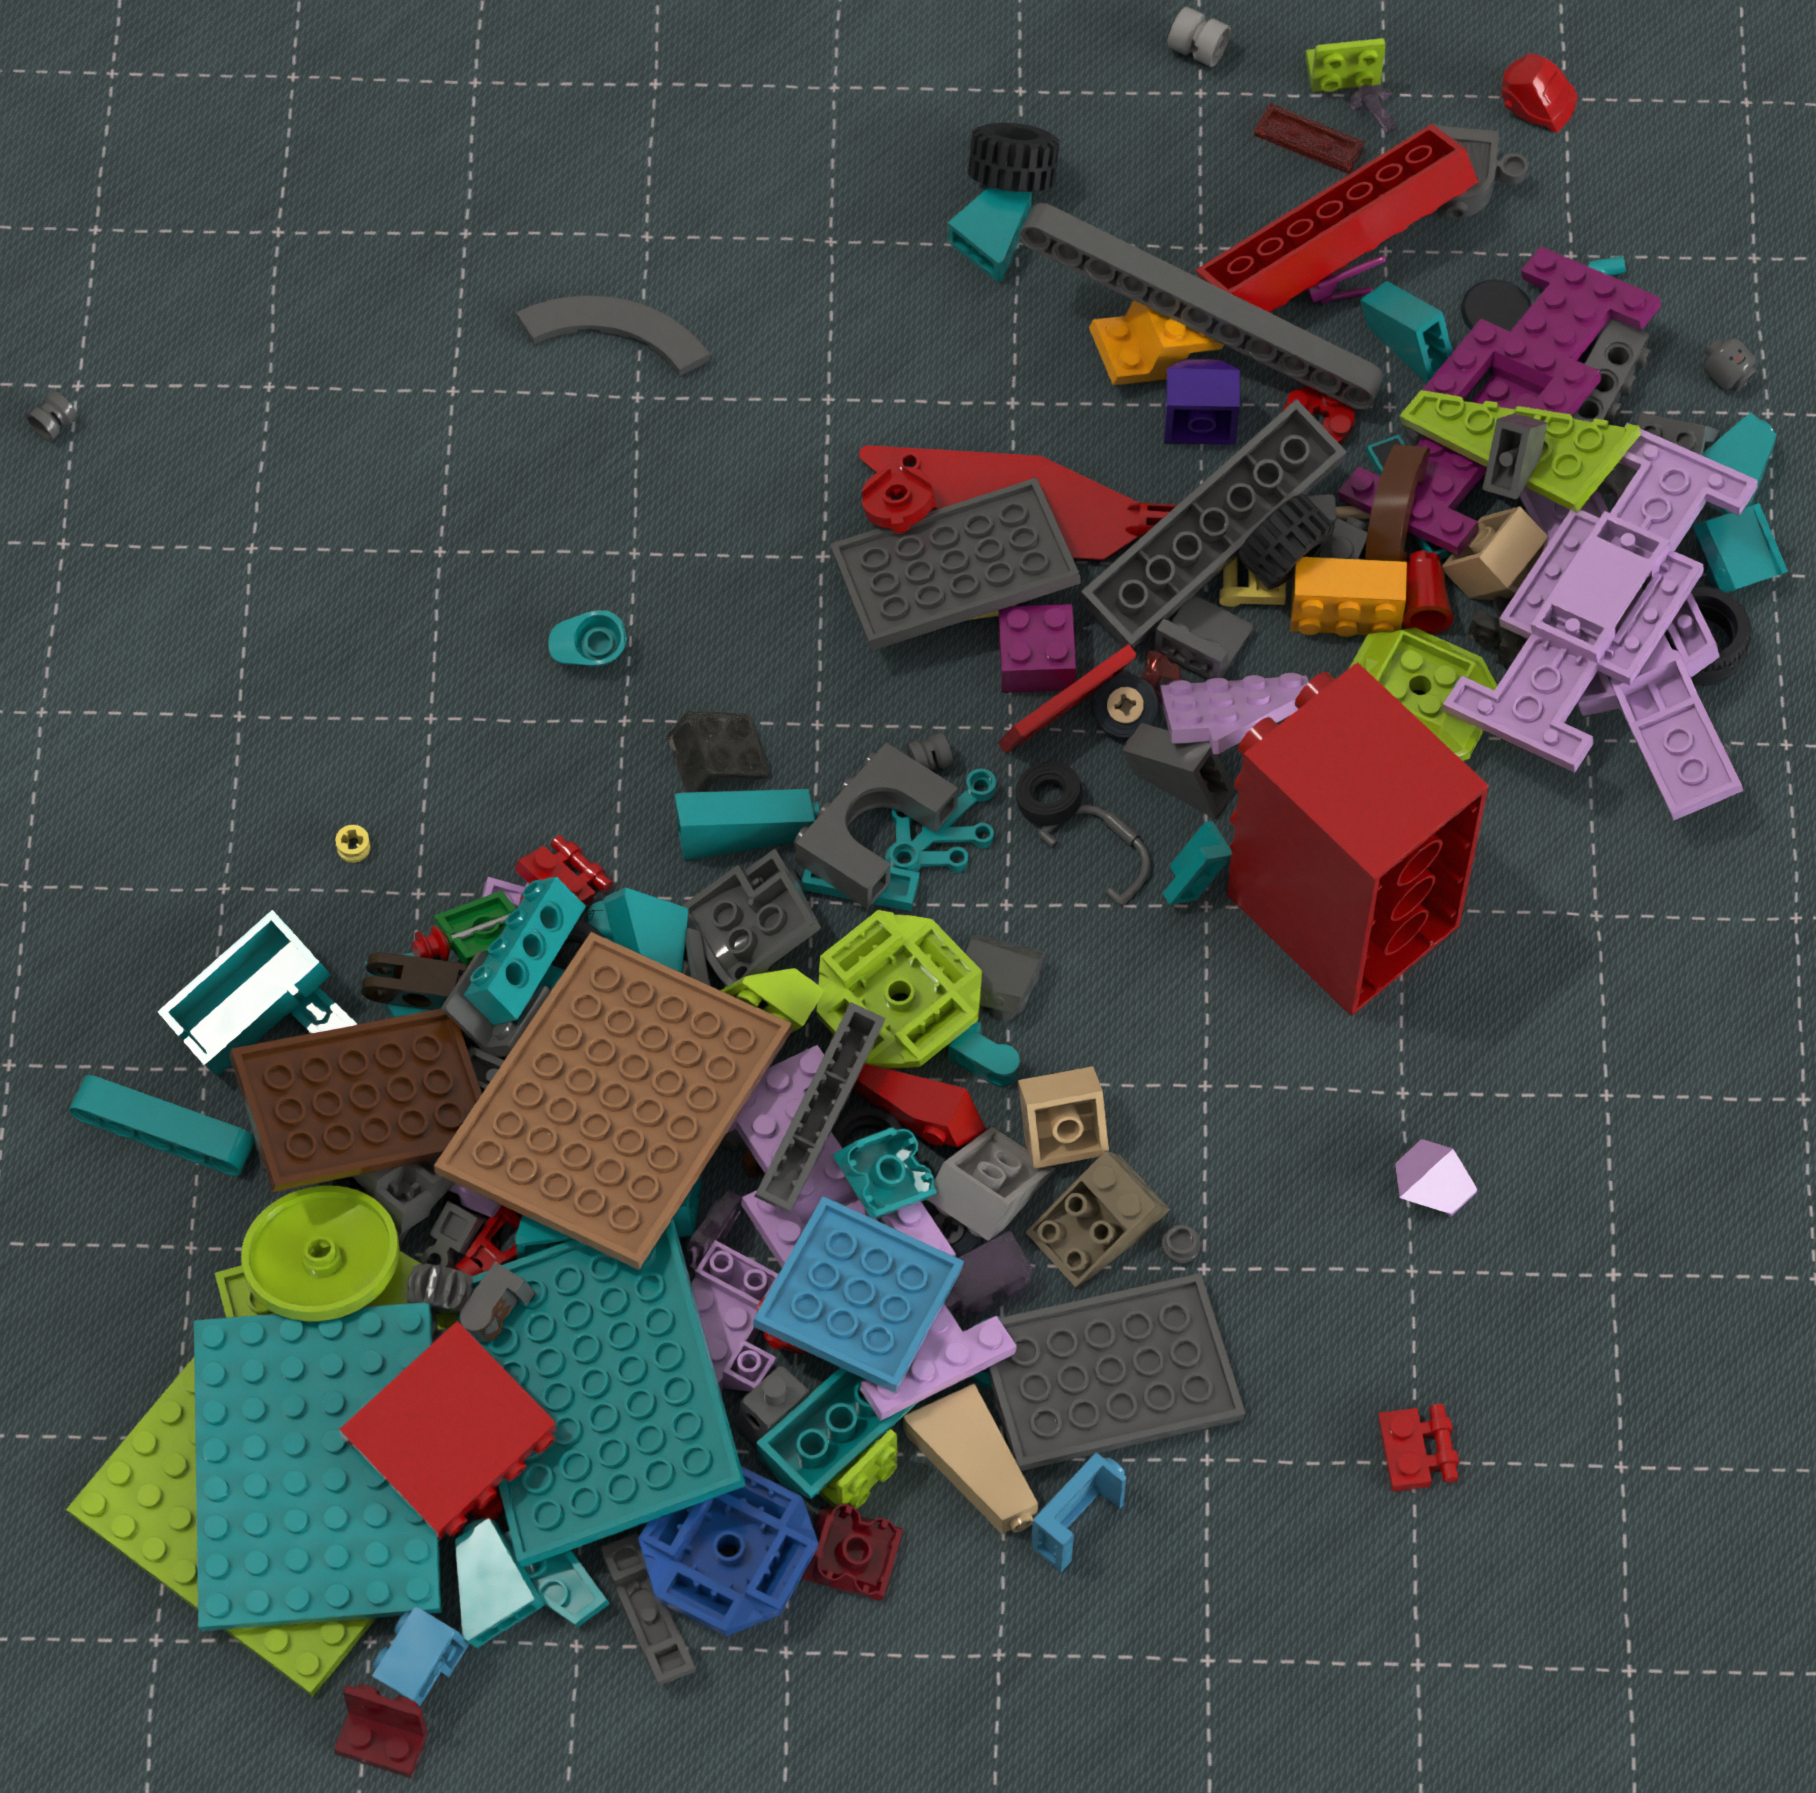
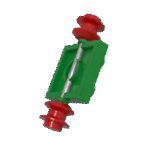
M499 891L434 915L435 926L430 928L429 936L425 937L419 931L415 933V941L411 942L414 957L428 959L439 957L443 961H448L450 949H452L463 964L469 965L478 951L488 953L491 943L500 937L505 929L507 917L517 907L512 904L503 891ZM521 894V897H520L519 904L521 903L522 899L524 898V897L522 896V894Z

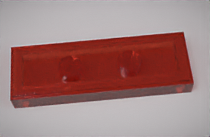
M1269 103L1257 124L1254 134L1256 137L1347 174L1351 173L1365 144L1362 140Z

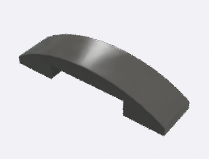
M635 1533L600 1547V1551L634 1636L656 1683L660 1686L696 1671V1668L681 1634L678 1633L668 1607L655 1601L639 1545V1536Z

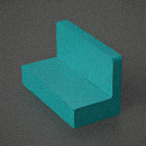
M1213 821L1204 822L1170 864V868L1176 877L1162 893L1169 905L1196 901L1231 859L1232 850Z

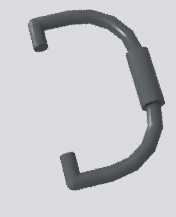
M1081 804L1075 815L1084 813L1096 815L1103 819V823L1127 844L1130 846L1134 845L1140 854L1141 870L1134 883L1122 894H1119L1112 887L1108 888L1105 893L1118 905L1123 906L1141 889L1149 877L1151 860L1148 849L1140 840V834L1114 812L1109 813L1098 806ZM1059 824L1044 825L1038 831V836L1051 848L1056 846L1058 840L1049 833Z

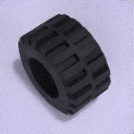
M990 123L978 126L972 131L967 173L973 180L985 186L1004 191L1035 192L1048 189L1055 183L1060 141L1046 130L1025 124Z
M1305 494L1294 496L1273 511L1249 535L1241 546L1238 558L1267 589L1279 587L1294 576L1295 564L1302 557H1315L1330 540L1335 525Z

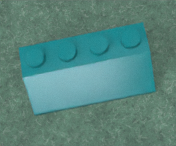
M840 1367L756 1442L757 1460L783 1486L812 1499L917 1403L880 1421L860 1390L861 1382L866 1379Z

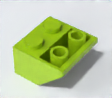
M792 968L745 976L720 991L792 1023V1032L804 1026L825 990L800 971Z

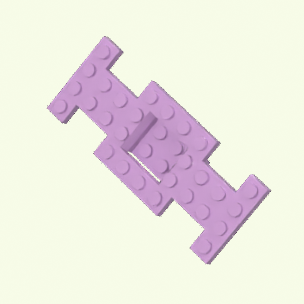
M1640 429L1641 435L1619 461V463L1637 470L1612 511L1610 513L1604 511L1599 518L1581 509L1577 513L1570 510L1499 618L1501 627L1528 640L1496 689L1492 690L1461 676L1443 704L1444 712L1574 773L1592 747L1593 736L1564 722L1597 671L1629 686L1637 677L1704 572L1702 563L1675 552L1705 503L1708 501L1740 516L1758 488L1756 479ZM1651 577L1652 579L1615 635V626L1646 578Z
M818 1045L769 1067L728 1130V1132L735 1129L738 1131L765 1174L824 1057ZM832 1132L790 1214L754 1197L757 1190L742 1197V1207L781 1267L784 1266L822 1196L870 1217L832 1156L842 1149ZM922 1202L881 1217L887 1226L955 1257V1252ZM943 1304L897 1392L894 1393L868 1380L861 1382L860 1390L881 1421L1015 1354L1017 1346L997 1316L963 1332L945 1304Z

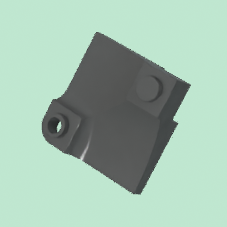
M776 849L770 851L746 870L736 865L682 905L689 908L688 927L700 931L704 955L719 978L727 986L745 976L767 973V970L773 963L822 928L806 900L802 890V883L789 861Z
M438 1159L353 1176L365 1193L378 1201L387 1210L396 1230L401 1234L430 1216V1210L455 1184V1182L435 1173L434 1165Z

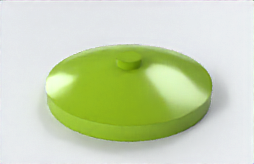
M326 1185L297 1190L279 1198L265 1208L253 1221L245 1235L241 1251V1262L250 1291L267 1309L293 1320L325 1321L351 1314L378 1297L387 1287L396 1271L400 1248L394 1222L387 1210L378 1201L352 1188Z

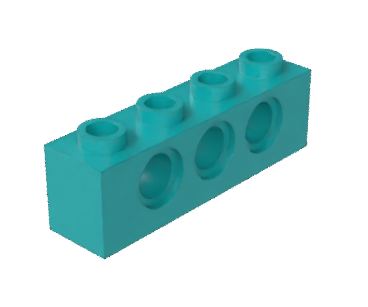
M557 876L541 881L535 880L524 889L522 893L524 898L517 909L507 917L505 921L506 927L500 937L495 939L489 946V955L484 963L471 975V984L464 996L493 1025L514 1021L519 1018L586 907Z

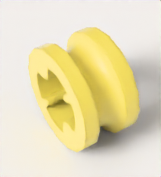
M347 825L337 833L335 841L341 859L346 862L356 863L368 856L371 847L368 833L364 828L358 825ZM357 838L356 849L348 848V844H350L349 839Z

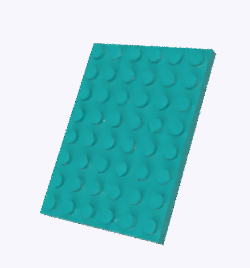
M673 1218L639 1270L575 1239L502 1265L524 1279L536 1294L527 1305L521 1301L516 1303L508 1316L503 1320L502 1330L495 1339L489 1342H478L556 1423V1432L553 1434L556 1438L555 1441L539 1455L534 1451L524 1461L526 1464L525 1469L514 1480L508 1482L505 1478L499 1484L517 1562L522 1567L746 1486ZM488 1271L472 1276L473 1292ZM456 1313L458 1322L461 1324L460 1314Z
M423 1302L363 1307L346 1316L325 1321L293 1320L278 1314L194 1320L198 1627L201 1631L403 1616L406 1612L411 1613L415 1606L428 1614L441 1613L439 1539L432 1528L355 1447L351 1448L341 1437L339 1430L432 1344L431 1306Z

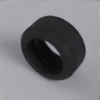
M1696 586L1692 589L1691 593L1704 619L1719 625L1727 633L1731 642L1727 648L1719 651L1720 657L1691 677L1694 685L1706 686L1727 680L1742 666L1751 640V624L1746 610L1742 608L1741 603L1734 599L1733 596H1730L1727 592L1724 593L1723 590L1719 591L1717 588ZM1665 631L1664 634H1665V636H1666V638H1667V640H1668V642H1669L1671 648H1672L1673 650H1675L1674 647H1673V645H1672V643H1671V641H1670V639H1669V637H1668V635H1667V633H1666V631Z

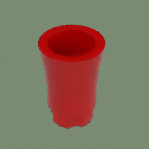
M1416 551L1410 554V558L1407 560L1406 603L1402 624L1405 629L1418 628L1431 635L1443 632L1452 625L1454 617L1448 601L1445 573L1441 558L1436 552Z

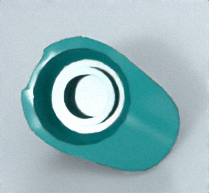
M605 610L591 611L555 625L549 634L548 649L551 657L556 662L601 667L612 663L621 656L627 642L623 622L615 614Z

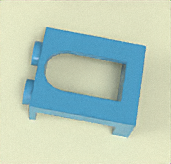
M1095 1453L1033 1519L1031 1548L1060 1572L1072 1561L1074 1534L1067 1528L1099 1494H1102L1118 1509L1124 1505L1126 1476H1124L1125 1472L1122 1467L1113 1459L1106 1458L1105 1460L1098 1453Z

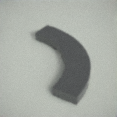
M569 296L541 302L516 312L518 322L534 345L556 336L578 333V330L594 329L600 330V333L618 335L628 339L633 337L646 343L651 350L663 357L679 376L711 361L710 353L687 328L656 309L630 300L608 296Z

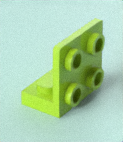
M1381 38L1317 45L1315 49L1306 50L1305 59L1312 92H1332L1344 88H1368L1373 85H1380L1386 47L1385 40Z
M890 1429L818 1494L833 1508L841 1504H847L856 1509L861 1507L870 1495L869 1489L878 1480L885 1482L897 1468V1434Z

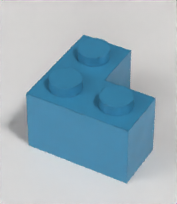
M415 1606L411 1613L406 1612L398 1621L394 1631L397 1636L390 1647H384L377 1655L373 1664V1668L376 1670L372 1676L383 1685L421 1706L440 1673L448 1678L450 1677L469 1643L455 1629Z

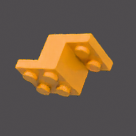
M1134 300L1125 316L1093 319L1089 327L1113 385L1166 380L1167 368L1186 360L1190 353L1221 350L1224 347V344Z

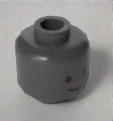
M1718 338L1704 352L1708 356L1703 366L1704 371L1723 390L1734 388L1738 391L1757 373V370L1754 368L1757 363L1756 356L1738 338H1729L1725 342Z

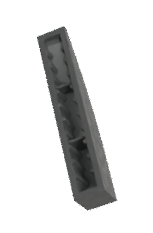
M850 1002L754 1197L789 1214L791 1213L870 1055L886 1018Z

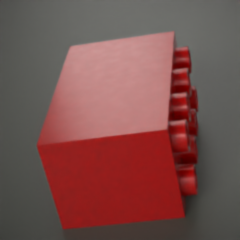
M1358 662L1337 679H1334L1328 672L1318 674L1298 694L1295 700V706L1298 708L1296 712L1279 725L1271 717L1262 719L1241 740L1238 751L1243 755L1242 770L1234 782V788L1239 792L1237 808L1230 817V824L1235 829L1233 842L1230 845L1232 854L1229 860L1231 863L1227 896L1350 1016L1354 1015L1460 926L1489 787L1486 782Z

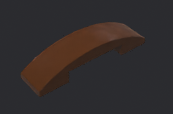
M1394 444L1383 467L1373 501L1367 534L1365 560L1407 562L1408 554L1403 550L1417 484H1423L1430 454L1428 447Z

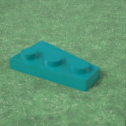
M509 1530V1531H507V1532L505 1533V1536L507 1537V1539H508L510 1545L512 1546V1548H513V1550H514V1546H513V1542H512V1538H511V1534H510V1530ZM571 1550L524 1567L544 1605L577 1628L610 1604Z

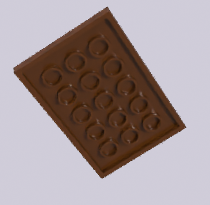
M442 1008L232 1048L229 1055L272 1192L439 1159L482 1095L460 1027L442 1011Z

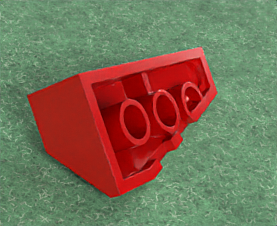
M865 1064L852 1091L879 1109L886 1110L898 1122L933 1145L941 1146L947 1144L960 1147L972 1142L987 1131L966 1088Z

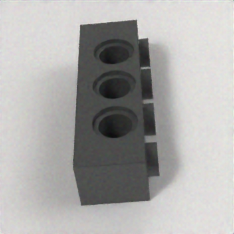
M1613 318L1608 321L1585 363L1600 371L1601 381L1572 415L1573 419L1593 422L1594 418L1608 420L1612 424L1615 422L1622 407V404L1618 402L1622 395L1627 397L1630 395L1637 379L1636 376H1633L1636 369L1640 368L1643 370L1650 357L1651 350L1647 348L1649 333L1640 331ZM1612 362H1618V363H1620V364H1622V365H1616V364H1613ZM1597 389H1604V390H1606L1607 392H1601V391H1598ZM1582 416H1589L1592 419H1585Z

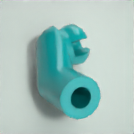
M1623 256L1593 260L1587 265L1609 276L1625 273Z

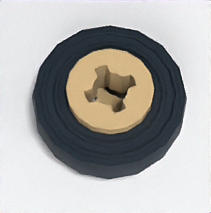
M1118 675L1107 680L1099 688L1094 699V716L1099 727L1108 736L1120 741H1127L1141 723L1155 726L1160 715V702L1154 688L1145 679L1135 675Z

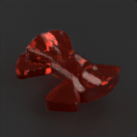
M1149 651L1147 654V667L1140 678L1145 679L1154 688L1161 703L1162 697L1156 688L1158 681L1161 677L1180 680V667L1177 664H1172L1162 653Z

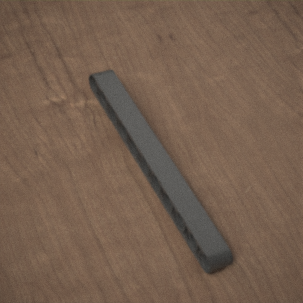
M1037 203L1031 208L1019 234L1020 241L1027 248L1352 408L1365 410L1373 405L1383 380V373L1375 364L1052 205Z

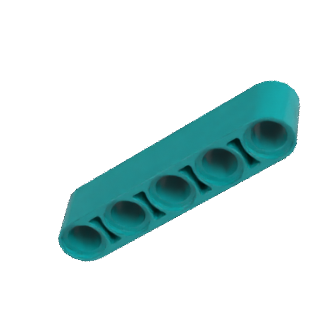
M93 1075L84 1077L69 1107V1113L83 1123L232 1176L241 1174L256 1142L255 1137L251 1133L240 1127Z

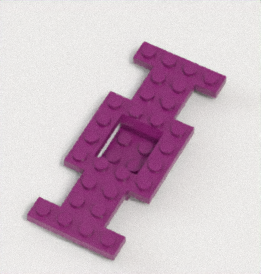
M1540 246L1521 269V275L1523 280L1545 289L1511 331L1480 319L1422 390L1461 396L1464 399L1492 365L1493 375L1471 402L1484 404L1485 401L1497 402L1499 407L1516 409L1517 406L1571 414L1572 416L1601 381L1599 370L1576 360L1611 318L1641 331L1661 307L1660 297ZM1424 436L1416 446L1428 447L1430 454L1423 484H1417L1407 532L1459 556L1478 533L1479 525L1478 521L1454 510L1479 479L1486 474L1487 467ZM1358 466L1339 489L1340 501L1371 515L1380 476Z

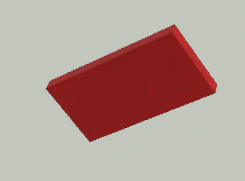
M1130 644L1015 724L998 742L1005 753L1011 752L1094 693L1107 680L1118 676L1136 658V653Z

